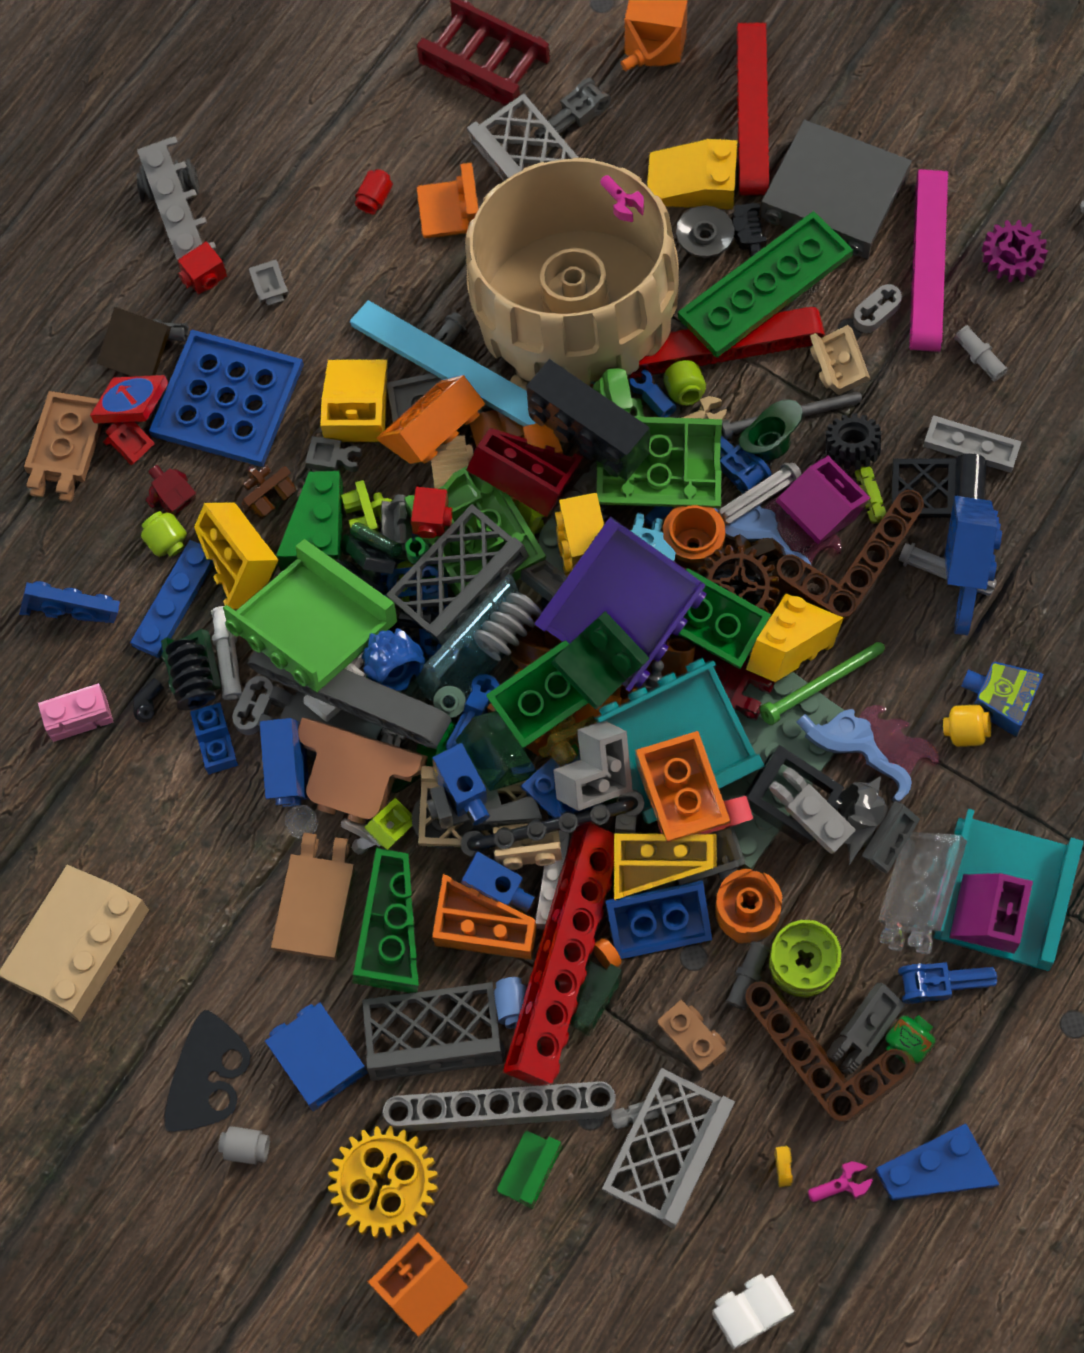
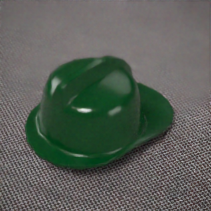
M790 399L780 400L770 405L741 433L739 438L740 447L745 452L759 456L765 463L780 458L789 450L791 444L790 434L801 422L803 415L802 407L796 401Z

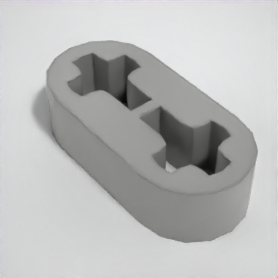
M890 284L882 285L855 309L853 317L854 327L862 333H871L878 329L900 308L901 291L896 286ZM883 297L886 299L890 297L893 298V303L891 301H886L881 306ZM872 312H874L872 316V321L869 319H866L865 321L861 320L862 315L867 317Z
M264 676L253 677L247 682L240 696L232 719L236 729L241 734L252 735L258 732L260 727L257 726L261 714L267 715L272 705V699L269 696L273 690V685L268 678ZM264 686L267 694H260L257 702H255L256 695L253 690H260ZM251 709H253L252 717L254 722L248 721L246 725H243L241 717H247Z

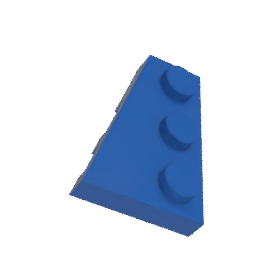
M41 581L27 582L19 615L30 616L31 610L45 612V616L50 618H58V615L70 613L77 620L114 623L120 601L113 600L112 597L104 594H97L95 596L82 594V591L75 588H65L64 590L53 588L50 584Z
M967 1124L961 1125L875 1169L891 1201L932 1196L933 1194L962 1192L985 1187L993 1188L1000 1185Z

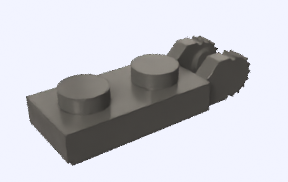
M877 982L840 1033L841 1037L832 1043L827 1051V1057L832 1062H836L851 1045L855 1050L847 1055L840 1068L846 1075L853 1074L865 1057L870 1056L905 1006V1003L883 983Z

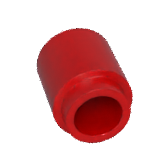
M380 169L368 171L355 195L356 207L371 215L376 214L377 210H381L393 187L390 175Z

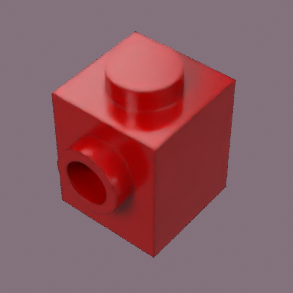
M207 241L178 259L181 269L178 275L187 288L192 286L198 295L205 290L214 288L219 281L227 277L223 261Z
M416 487L411 517L413 534H418L422 538L432 539L436 536H442L445 533V526H451L453 508L448 507L449 501L446 489Z

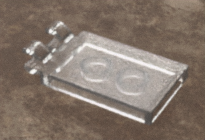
M911 833L897 857L878 919L885 925L880 936V942L889 944V950L902 951L905 942L903 932L911 933L908 939L910 947H917L916 952L920 954L931 953L933 947L932 930L941 931L967 844V840L961 835Z

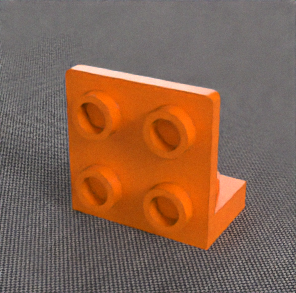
M472 163L460 164L462 176H456L457 181L417 186L423 238L467 233L469 223L475 218L478 211Z

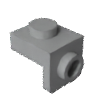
M277 259L248 268L260 303L266 301L267 305L270 306L284 301L283 295L288 294V290Z

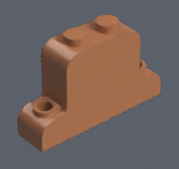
M302 718L298 729L299 740L304 744L303 748L317 753L306 788L308 798L318 804L317 809L320 811L335 814L336 810L348 813L346 819L364 824L366 819L374 818L387 806L395 778L411 782L412 777L421 774V767L426 765L428 759L426 755L310 718Z

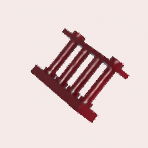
M450 0L453 19L436 42H431L422 37L417 44L419 63L505 106L520 96V89L517 84L536 59L545 64L549 63V43L539 36H532L475 8L468 1ZM463 24L476 29L477 31L460 54H455L445 49ZM487 35L500 41L501 43L484 66H479L469 61ZM511 47L524 53L525 55L508 78H503L493 73Z

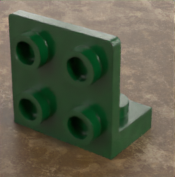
M604 611L552 661V665L594 709H598L650 658L611 616Z

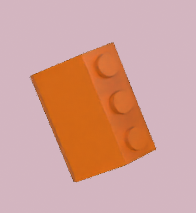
M464 375L441 380L385 429L377 439L408 463L422 462L425 464L437 455L436 449L442 443L447 444L458 436L459 432L457 429L463 424L468 425L477 419L480 415L478 410L486 403Z

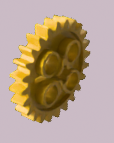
M375 1126L374 1136L369 1137L365 1130H362L363 1140L360 1142L351 1136L349 1139L353 1147L350 1150L342 1146L339 1148L344 1155L343 1160H332L339 1170L328 1173L331 1179L337 1181L336 1184L328 1186V1190L331 1193H338V1196L331 1200L332 1205H343L337 1213L339 1217L343 1218L350 1215L347 1222L350 1228L359 1222V1233L361 1235H364L368 1228H372V1235L376 1239L381 1230H385L387 1237L392 1238L393 1228L396 1227L404 1235V1224L407 1222L416 1228L417 1222L414 1217L417 1214L425 1218L428 1216L423 1209V1205H434L435 1203L428 1196V1193L438 1192V1187L430 1183V1180L438 1178V1173L428 1170V1168L435 1164L433 1158L423 1159L429 1151L427 1146L416 1149L419 1142L417 1136L406 1141V1130L403 1129L397 1137L392 1126H389L386 1135H382L378 1126ZM379 1152L383 1154V1162L378 1167L372 1168L366 1165L367 1157L371 1153ZM393 1154H396L397 1159L392 1164L387 1175L391 1184L389 1186H382L377 1205L374 1210H370V1204L379 1191L376 1180L377 1178L383 1179L385 1177L389 1160ZM403 1165L414 1167V1175L409 1180L404 1181L397 1178V1171ZM362 1183L369 1185L370 1190L367 1197L364 1199H355L352 1193L355 1186ZM391 1196H396L401 1199L400 1207L395 1212H386L383 1209L385 1200Z

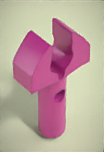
M609 175L602 177L600 184L617 201V204L613 205V213L619 220L633 222V213L626 205L636 208L642 216L644 215V197L639 191L633 194H626Z
M853 1161L843 1164L841 1166L843 1173L840 1178L808 1190L810 1200L816 1202L843 1191L852 1193L854 1199L864 1196L871 1185L872 1179L861 1184L848 1181L854 1173L865 1171L867 1166Z

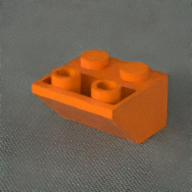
M419 1232L368 1281L371 1287L418 1337L469 1288Z

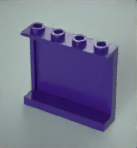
M609 517L534 624L543 631L547 630L562 642L566 640L570 644L606 611L650 658L623 683L626 690L630 692L633 686L640 688L650 674L646 668L654 659L656 662H659L668 650L669 646L665 642L671 633L677 636L686 625L688 620L684 618V615L689 608L692 607L696 610L707 594L702 591L706 585L618 521Z

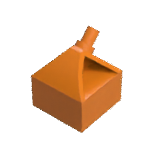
M629 0L625 15V54L629 57L620 62L624 71H628L635 66H661L681 62L687 32V0Z

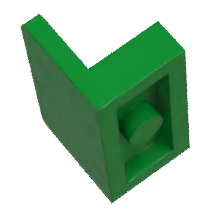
M525 1131L497 1188L498 1193L533 1209L562 1150L561 1142L550 1136L546 1140L530 1131Z

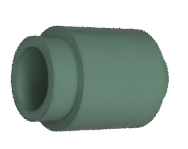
M444 686L434 696V707L446 713L450 718H455L463 713L467 696L462 689L456 686ZM446 696L454 697L455 705L452 708H447L444 705V698Z

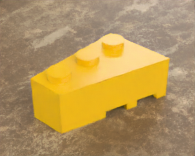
M786 593L756 639L746 670L777 682L798 669L801 662L806 659L813 660L818 652L824 648L826 650L831 649L834 646L844 618L810 604L800 597L791 596Z
M663 833L614 834V900L715 868L717 866V834L696 833L668 843Z

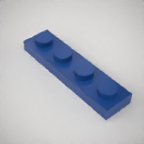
M189 540L130 642L132 647L160 659L163 652L161 640L166 637L172 638L214 565L212 560L206 559L201 544Z

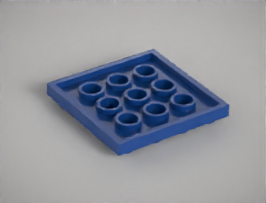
M191 329L149 433L151 437L264 467L304 366L303 360ZM215 360L217 365L211 370H205L202 368L205 361ZM241 367L245 369L244 374L240 377L229 375L234 368ZM263 375L273 377V380L267 385L257 383L258 379ZM204 385L207 387L206 391L201 395L191 393L195 386ZM224 393L235 395L231 402L222 403L219 401L220 396ZM259 400L263 403L258 410L252 411L247 409V405L251 401ZM186 411L196 412V416L190 421L181 419L182 414ZM215 418H221L224 420V424L220 428L213 429L209 427L210 421ZM242 426H250L252 428V432L247 436L236 434L237 430Z

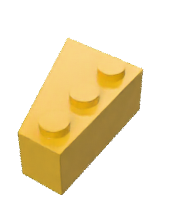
M204 503L194 528L206 559L212 560L216 568L217 574L213 576L216 584H222L227 596L223 601L224 605H228L232 609H239L268 584L278 559L236 503Z

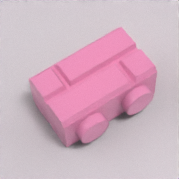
M99 683L38 703L45 730L53 742L95 729L98 725L102 727L114 723L106 695Z

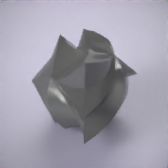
M881 776L870 783H852L839 796L843 799L839 806V813L856 829L844 842L848 846L849 865L861 847L867 848L874 836L875 829L882 823L889 811L885 800L879 796Z

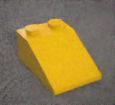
M706 139L650 152L647 187L655 196L661 198L665 206L694 208L704 205L713 206L718 209L733 210L737 140Z

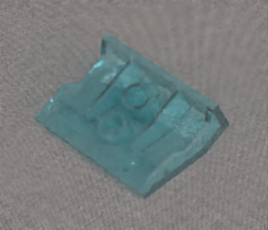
M508 574L423 666L416 681L423 695L433 702L436 692L444 686H456L462 689L466 696H469L472 692V680L480 674L488 675L499 663V661L490 657L476 644L474 633L477 630H482V624L485 621H491L490 615L494 611L499 612L498 606L502 602H507L506 597L510 593L519 592L511 575ZM499 652L498 654L501 659L505 656V654ZM449 695L444 698V705L447 708H452L455 705L453 696Z

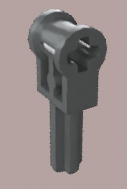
M586 78L578 84L575 90L561 100L562 111L548 122L558 134L574 122L581 128L608 108L611 103V97L607 93H602L595 86V81L592 78ZM541 127L537 129L534 133L536 139H544L546 130Z

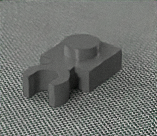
M312 436L306 458V467L321 471H337L338 465H341L347 471L357 472L359 469L358 463L351 462L349 459L353 456L362 457V451L357 446H349L342 449L343 445L340 440Z

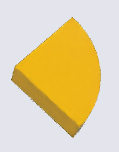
M788 1146L776 1147L774 1155L779 1187L791 1186L793 1176L790 1163H792L790 1148Z

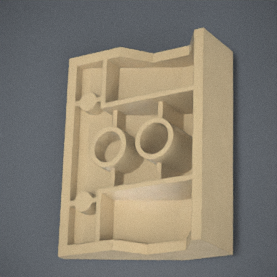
M66 865L0 969V977L29 994L46 1000L74 1019L81 1021L149 909L142 899L126 890L70 865Z

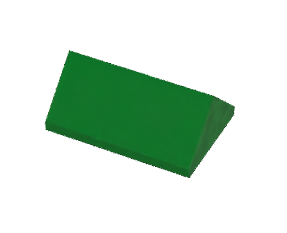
M687 568L686 571L705 583L706 586L702 591L707 595L696 610L690 607L686 612L684 618L688 621L678 635L741 669L771 614Z
M566 640L486 694V697L522 748H525L588 704L583 696L552 665V661L569 645Z

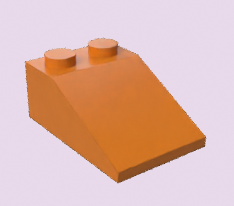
M699 731L636 750L635 762L646 794L667 843L730 823Z

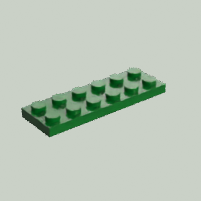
M813 211L679 310L678 319L717 358L853 256V249Z

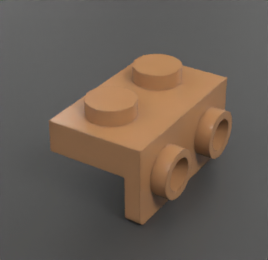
M680 1000L658 1019V1025L700 1071H704L712 1063L716 1066L725 1058V1041L715 1030L710 1031L702 1023L703 1017L692 1005L688 1007Z

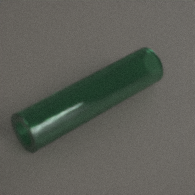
M360 522L354 523L350 529L353 537L393 558L398 557L402 552V545Z

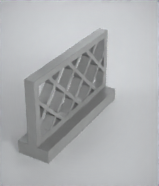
M524 93L480 125L475 121L467 127L471 142L503 181L522 171L525 163L537 164L540 162L566 159V156L569 159L579 158ZM524 105L529 110L528 119L513 118L514 111ZM496 124L506 125L504 136L492 135L489 129ZM511 125L526 126L525 136L511 137ZM531 127L544 128L546 130L545 138H529ZM508 143L523 144L521 156L509 155L507 153ZM528 145L543 146L541 157L526 156ZM548 146L560 147L563 150L561 159L546 158Z
M661 1068L602 1187V1191L663 1221V1224L675 1229L735 1101L725 1096L720 1097ZM663 1079L676 1084L681 1097L662 1102L658 1089ZM683 1088L692 1093L685 1095ZM655 1096H656L657 1101H658V1104H657V1105H654V1106H651V1104H652V1102H653V1100H654V1098H655ZM701 1096L712 1102L707 1114L693 1118L687 1100ZM683 1102L689 1120L670 1125L665 1107ZM660 1109L666 1127L648 1133L644 1118L647 1113ZM703 1120L698 1131L695 1123ZM691 1124L695 1135L693 1143L678 1148L673 1130ZM641 1126L644 1134L636 1137ZM668 1132L674 1150L656 1156L650 1138ZM646 1139L651 1158L633 1163L629 1152L631 1145ZM689 1150L683 1162L681 1153ZM676 1155L681 1167L679 1173L664 1179L658 1160ZM625 1157H627L629 1165L621 1167ZM654 1162L659 1181L641 1186L635 1168ZM631 1170L637 1188L622 1192L612 1186L617 1174ZM674 1181L670 1191L668 1192L666 1183ZM661 1185L666 1200L661 1210H658L647 1204L643 1191ZM639 1193L641 1201L630 1195Z

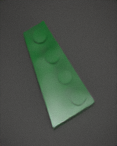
M376 848L352 983L407 993L418 992L419 982L408 853Z

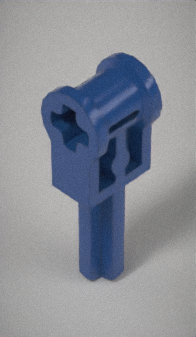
M721 435V472L734 483L740 492L745 493L760 481L772 475L768 465L759 456L745 452L740 447V444L733 447Z
M480 674L472 680V692L469 694L463 713L446 743V749H450L460 743L466 748L474 731L478 730L484 716L488 715L487 706L490 704V701L486 694L499 686L496 678L487 674Z
M947 962L911 964L898 969L899 976L903 978L905 995L902 996L905 1004L948 1000L952 996V990L994 987L997 985V973L993 967L948 971Z

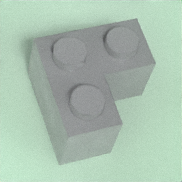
M606 721L578 729L581 760L554 769L557 800L580 811L631 792L632 781L627 731Z

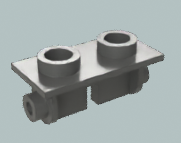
M399 494L394 496L392 502H381L382 549L392 559L409 561L405 545L412 538V525L406 513L404 500L406 496Z

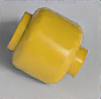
M977 704L953 706L949 717L943 718L944 736H950L951 742L956 747L981 746L986 738L991 737L990 713L984 712L982 706Z

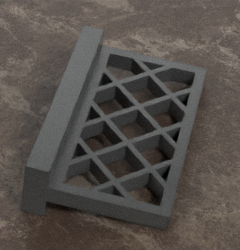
M471 504L386 596L444 647L529 557V554L519 540L515 537L512 538ZM473 516L481 521L482 532L465 534V524ZM500 537L506 542L498 552L487 553V538ZM482 539V553L465 555L466 540ZM460 541V555L444 557L443 548L447 543ZM482 560V570L478 574L466 575L465 561ZM460 562V576L444 577V563ZM438 564L439 578L422 579V570L427 565ZM461 583V592L456 597L444 598V584ZM439 585V599L422 600V586ZM407 587H417V601L403 602L398 595ZM439 606L437 618L431 624L423 619L422 607Z
M493 982L362 1000L367 1048L366 1060L371 1081L503 1064ZM484 993L488 995V1003L480 1012L467 1004L473 995ZM450 998L457 1005L448 1016L434 1008L441 999ZM409 1003H418L425 1008L414 1021L402 1013ZM385 1007L392 1013L380 1025L371 1018L372 1008ZM462 1008L475 1016L466 1029L452 1021ZM430 1012L443 1021L432 1034L420 1026L421 1022ZM488 1012H490V1019L485 1017ZM397 1017L410 1025L400 1038L387 1030ZM482 1021L492 1029V1038L478 1040L470 1033ZM449 1025L461 1035L454 1043L445 1044L438 1037ZM372 1026H373L375 1029H377V1031H376L374 1034H373V1031H372ZM415 1030L428 1038L419 1048H411L404 1043ZM382 1034L395 1043L388 1052L374 1053V1043Z

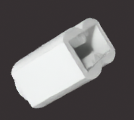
M759 1274L744 1284L747 1288L744 1292L735 1296L733 1291L715 1301L717 1308L712 1311V1314L733 1350L784 1321L795 1312L773 1275L764 1278L763 1274Z

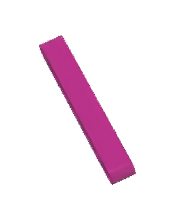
M922 169L917 171L910 350L941 351L948 171Z

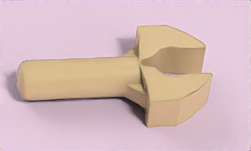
M707 396L700 399L699 411L682 417L724 420L727 409L716 414L710 413L711 409L722 405V400Z

